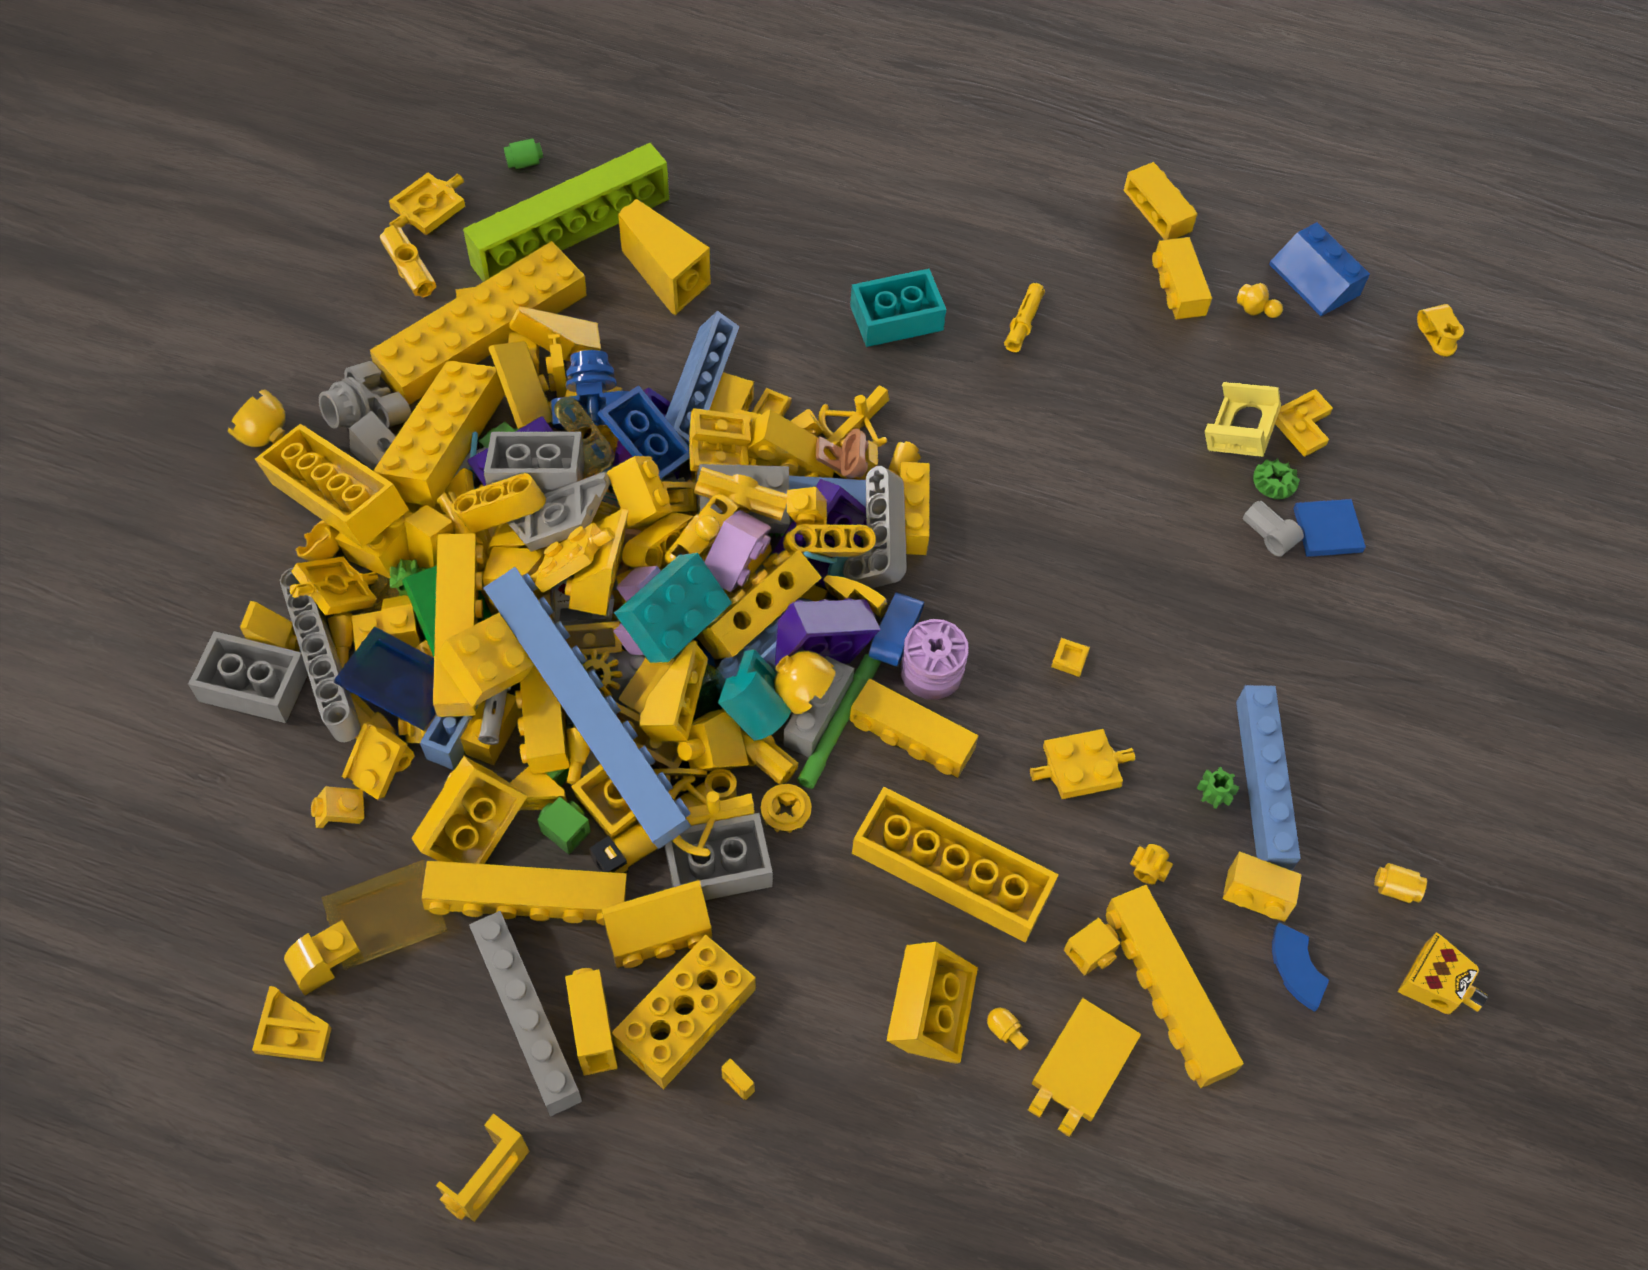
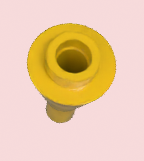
M898 442L888 470L899 476L901 462H918L921 459L918 453L919 449L911 442Z
M342 612L334 614L327 621L342 669H348L349 650L354 639L352 614Z
M573 725V728L566 730L568 759L570 762L567 783L573 785L581 779L582 767L591 751L575 725Z

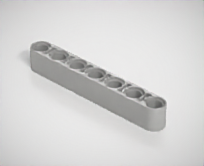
M290 568L281 575L280 585L321 719L335 740L339 742L351 741L360 732V722L325 614L311 596L292 597L293 594H290V586L300 584V582L292 574L293 568Z

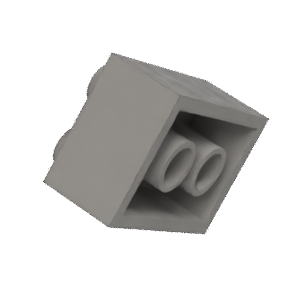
M491 432L484 469L486 485L526 473L534 479L545 494L582 480L585 461L582 433Z
M700 464L697 472V481L701 468L705 467L729 476L740 474L751 477L760 486L785 494L789 490V466ZM698 494L697 514L710 500ZM715 504L710 507L719 514H723ZM787 504L781 521L753 512L747 513L771 526L769 533L785 534L790 524Z
M214 631L188 685L198 702L286 723L308 673L301 652Z
M759 813L715 821L704 848L709 849L711 852L707 857L687 853L676 846L672 840L665 844L672 886L677 887L699 880L705 900L772 887L773 872ZM707 823L691 826L681 833L680 836L689 844L697 847Z

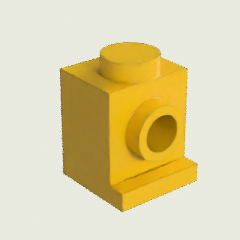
M817 487L787 490V513L796 523V527L803 524L827 525V500Z

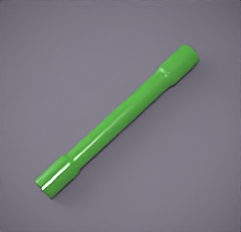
M869 654L864 655L853 675L852 683L813 754L809 756L797 778V781L806 788H814L826 766V761L850 718L851 706L869 678L873 679L881 664L880 661L870 658Z

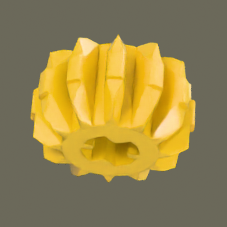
M596 649L591 650V660H588L582 652L587 660L583 664L587 672L593 668L596 671H604V675H601L603 679L601 682L604 686L599 690L603 691L606 697L609 695L612 697L611 692L607 688L611 686L619 690L621 687L620 684L612 681V678L623 677L622 671L611 672L613 668L619 665V661L615 659L606 664L610 653L607 651L602 654L600 660L598 659Z

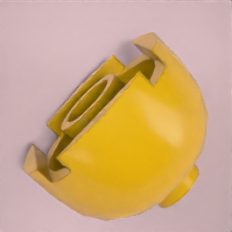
M267 390L259 391L263 396L258 400L252 396L233 417L231 422L236 425L234 429L228 427V433L246 446H265L270 441L275 444L285 433V430L282 429L286 421L284 408L278 399Z
M802 651L793 654L791 657L786 655L776 666V671L778 672L774 681L775 692L783 699L791 712L802 714L812 707L808 702L815 695L821 699L830 687L835 676V670L832 668L834 665L816 652Z

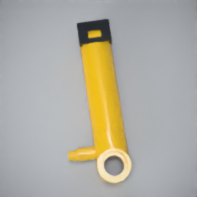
M726 769L711 771L705 781L695 787L705 798L709 792L714 791L719 786L728 788L726 792L718 793L720 801L737 797L736 778L733 773ZM689 791L679 797L687 808L703 805ZM637 823L613 839L607 836L591 846L590 852L592 860L600 872L629 873L628 867L658 848L651 841L641 824Z

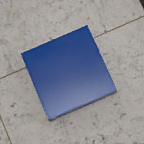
M1352 499L1295 504L1293 509L1297 523L1304 534L1302 541L1307 557L1363 553L1366 546Z

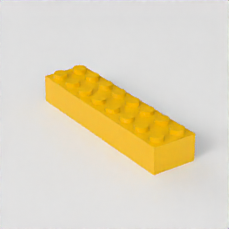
M551 241L370 350L372 361L380 369L382 379L394 392L399 391L410 405L424 396L447 361L477 364L491 355L489 346L509 343V332H515L510 329L509 324L519 306L558 314L585 297V275Z

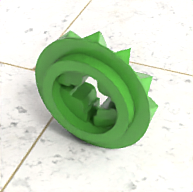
M1278 458L1274 461L1266 459L1261 465L1258 464L1253 474L1256 488L1263 495L1273 499H1285L1292 496L1296 492L1300 481L1297 477V470L1291 469L1289 462L1286 464L1279 462ZM1273 473H1274L1277 477H1279V476H1282V477H1283L1282 480H1281V482H1279L1278 479H1272V478H1271L1272 475H1273Z

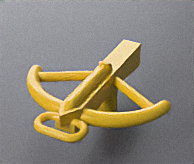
M879 385L867 399L863 395L856 396L854 399L856 411L828 410L827 404L821 407L818 422L824 430L823 435L827 438L826 440L842 449L846 436L853 429L860 430L864 425H866L874 444L880 447L887 443L886 437L878 439L870 422V419L889 401L886 388ZM826 416L850 417L834 433L827 427L825 419Z
M689 775L677 782L669 793L675 800L678 793L685 787L703 804L688 808L691 814L686 819L691 826L707 824L697 847L686 842L680 835L672 841L687 853L707 857L711 852L709 849L704 848L714 822L754 814V803L751 793L720 801L719 794L711 791L705 798L691 785L695 781V776Z

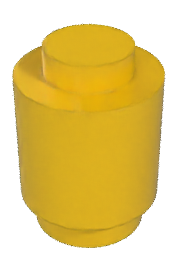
M1387 863L1385 868L1379 867L1374 885L1379 887V894L1407 903L1412 901L1419 903L1426 890L1427 878L1421 877L1419 872Z

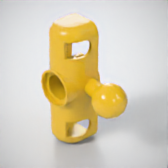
M722 494L714 495L690 521L679 538L665 553V564L668 565L676 558L672 554L676 549L682 555L691 553L704 554L714 543L724 521L732 516L739 506ZM715 504L723 514H719L710 507Z

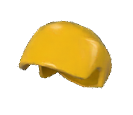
M320 521L310 533L304 534L307 545L306 547L299 546L296 548L298 557L306 561L334 558L340 548L335 540L340 532L325 521Z

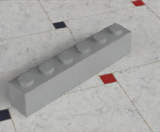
M501 911L469 924L550 1117L582 1102L579 1090Z

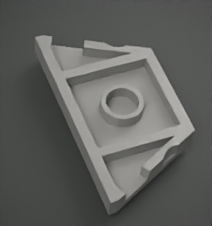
M602 472L545 493L546 502L539 511L507 523L531 552L547 547L554 542L568 539L570 533L580 526L585 528L591 524L611 483L606 472Z

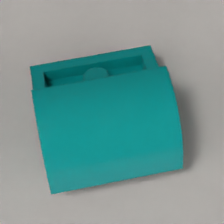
M755 649L744 652L737 676L726 678L718 704L755 741L766 738L776 732L786 722L791 710L775 692L774 681L777 673Z

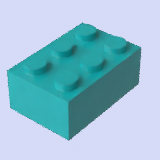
M930 269L852 284L850 307L866 347L944 330L947 309Z
M698 553L678 555L614 614L650 663L669 662L732 602Z

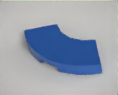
M1279 922L1275 927L1272 939L1274 964H1276L1287 990L1300 1003L1316 1011L1329 979L1319 973L1310 960L1308 952L1309 936Z

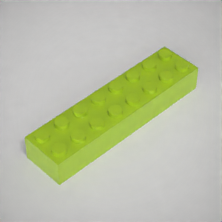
M648 143L501 212H497L488 218L464 228L463 231L472 268L484 282L551 241L562 251L619 224L618 214L636 199L650 208L669 200L666 160L651 143Z

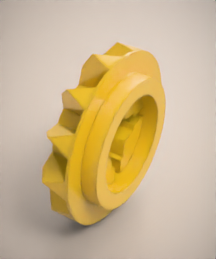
M792 784L774 786L766 792L761 801V814L765 823L773 827L776 832L781 830L791 833L795 829H802L807 820L810 819L812 808L810 798L798 786ZM779 802L785 806L794 804L792 807L793 817L786 812L778 815L781 809Z

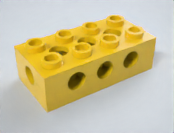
M800 549L791 552L784 550L780 554H772L762 563L764 568L757 574L754 572L752 576H749L740 590L727 594L732 604L696 636L714 659L734 657L779 617L791 603L798 600L822 578Z
M705 934L612 1031L614 1045L664 1090L756 990V977ZM711 983L715 985V987L710 990H704L700 988L703 984ZM684 1007L692 1009V1012L687 1015L677 1013L679 1009ZM659 1032H666L669 1034V1036L664 1040H656L653 1038Z

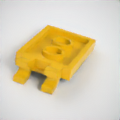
M1082 998L1031 1083L1040 1090L1028 1111L1040 1118L1050 1099H1053L1069 1110L1058 1130L1070 1137L1081 1117L1090 1122L1092 1121L1141 1034Z

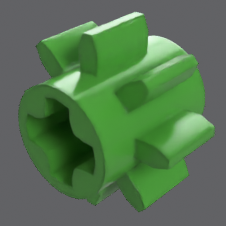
M400 559L397 567H390V588H397L399 596H408L402 580L409 575L426 570V568H419L416 559L413 561Z
M1219 767L1218 771L1213 773L1206 770L1203 780L1197 786L1198 790L1203 791L1201 801H1207L1215 809L1223 802L1229 806L1234 799L1232 795H1236L1239 790V786L1233 785V777L1235 775L1223 771L1222 767Z

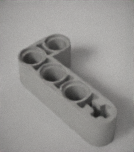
M875 466L866 476L867 526L875 533V545L860 556L849 557L843 567V573L846 578L857 581L869 588L900 581L904 577L907 568L904 483L900 476L887 468Z

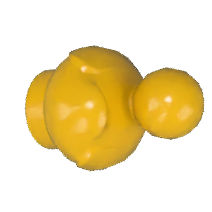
M1263 283L1253 286L1245 284L1238 293L1237 303L1242 305L1245 312L1249 315L1255 316L1264 311L1268 317L1276 318L1283 312V305L1280 301L1276 299L1269 300L1268 288Z

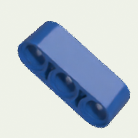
M896 592L879 626L881 630L873 639L869 657L898 667L903 655L905 638L909 630L918 624L925 602Z

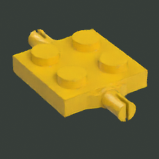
M429 172L389 200L390 208L400 215L390 222L389 225L402 228L410 224L425 235H428L465 207L464 199L454 191V189L464 183L462 176L457 173L446 182L435 178Z
M593 522L585 528L582 526L576 528L570 533L568 539L559 543L557 541L552 543L544 551L545 556L538 571L530 575L535 585L544 593L591 564L596 551L602 545L615 539L613 530L610 527H606V529L601 531Z
M344 556L296 563L292 570V574L300 582V584L290 586V594H293L292 597L311 596L325 615L373 607L377 600L368 585L378 583V574L376 575V572L359 573L348 563Z
M1104 729L1044 740L1043 748L1047 757V765L1030 768V776L1032 781L1051 778L1058 788L1061 799L1122 787L1123 783L1118 764L1135 761V753L1132 748L1115 752L1109 745Z

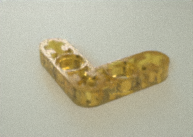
M563 397L559 399L554 406V413L567 432H578L582 427H590L592 429L591 435L586 439H582L585 455L582 480L601 473L614 461V452L610 444L575 398ZM569 407L577 420L572 422L568 414L564 412L565 408ZM595 443L600 451L604 452L605 457L603 459L596 456L591 447Z

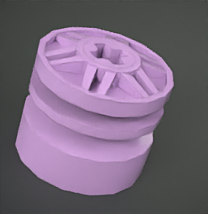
M929 619L919 622L909 630L904 642L901 677L905 686L913 694L924 699L938 700L950 696L959 688L963 680L968 658V641L964 633L955 624L940 619Z

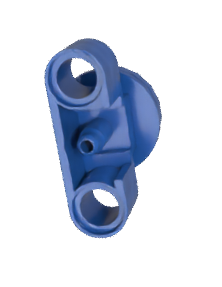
M586 350L573 353L570 356L571 365L566 371L568 379L566 389L577 393V396L560 397L551 400L553 427L556 429H572L606 425L598 415V412L629 391L607 392L617 386V382L613 378L615 377L614 368L609 363L606 352Z

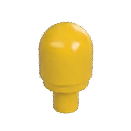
M999 1007L989 1013L987 1017L988 1027L1001 1041L1003 1040L1005 1043L1011 1041L1019 1050H1022L1029 1043V1040L1020 1032L1022 1028L1019 1024L1020 1021L1009 1010Z

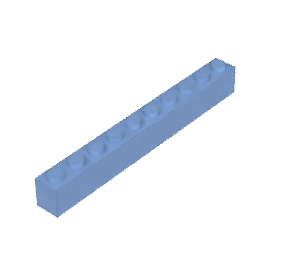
M516 567L512 568L485 586L484 590L651 841L660 849L691 827V824L686 819L691 814L681 798L674 801L668 792L673 786L663 772H660L658 775L655 773L651 765L656 761L645 746L640 749L633 740L638 735L628 720L623 723L619 720L616 714L621 711L611 695L606 698L603 696L599 689L604 685L595 671L592 670L589 673L586 671L582 664L587 660L576 645L573 648L569 646L566 639L571 636L561 621L557 623L552 621L549 615L554 613L544 596L538 600L533 592L538 587L528 573L522 576Z

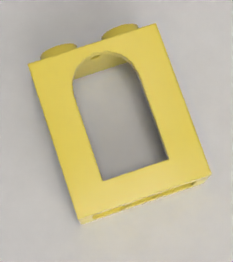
M1223 382L1224 400L1215 424H1207L1205 429L1208 451L1263 457L1281 408L1279 387ZM1255 407L1262 412L1258 429L1231 425L1237 412L1243 408Z

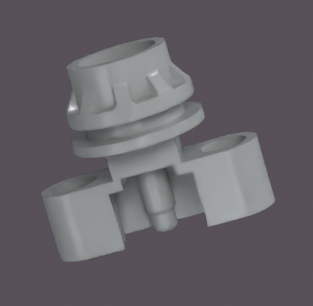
M372 361L346 368L344 372L345 378L333 383L329 390L321 392L319 395V407L322 416L332 428L341 426L350 428L370 411L387 428L406 422L411 415L409 404L399 391L390 394L391 392L388 387L379 388L381 371Z

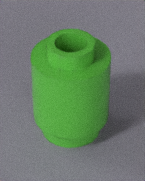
M533 138L509 143V146L503 147L508 168L515 167V169L538 165L540 164L539 159L543 158L540 142L535 143Z

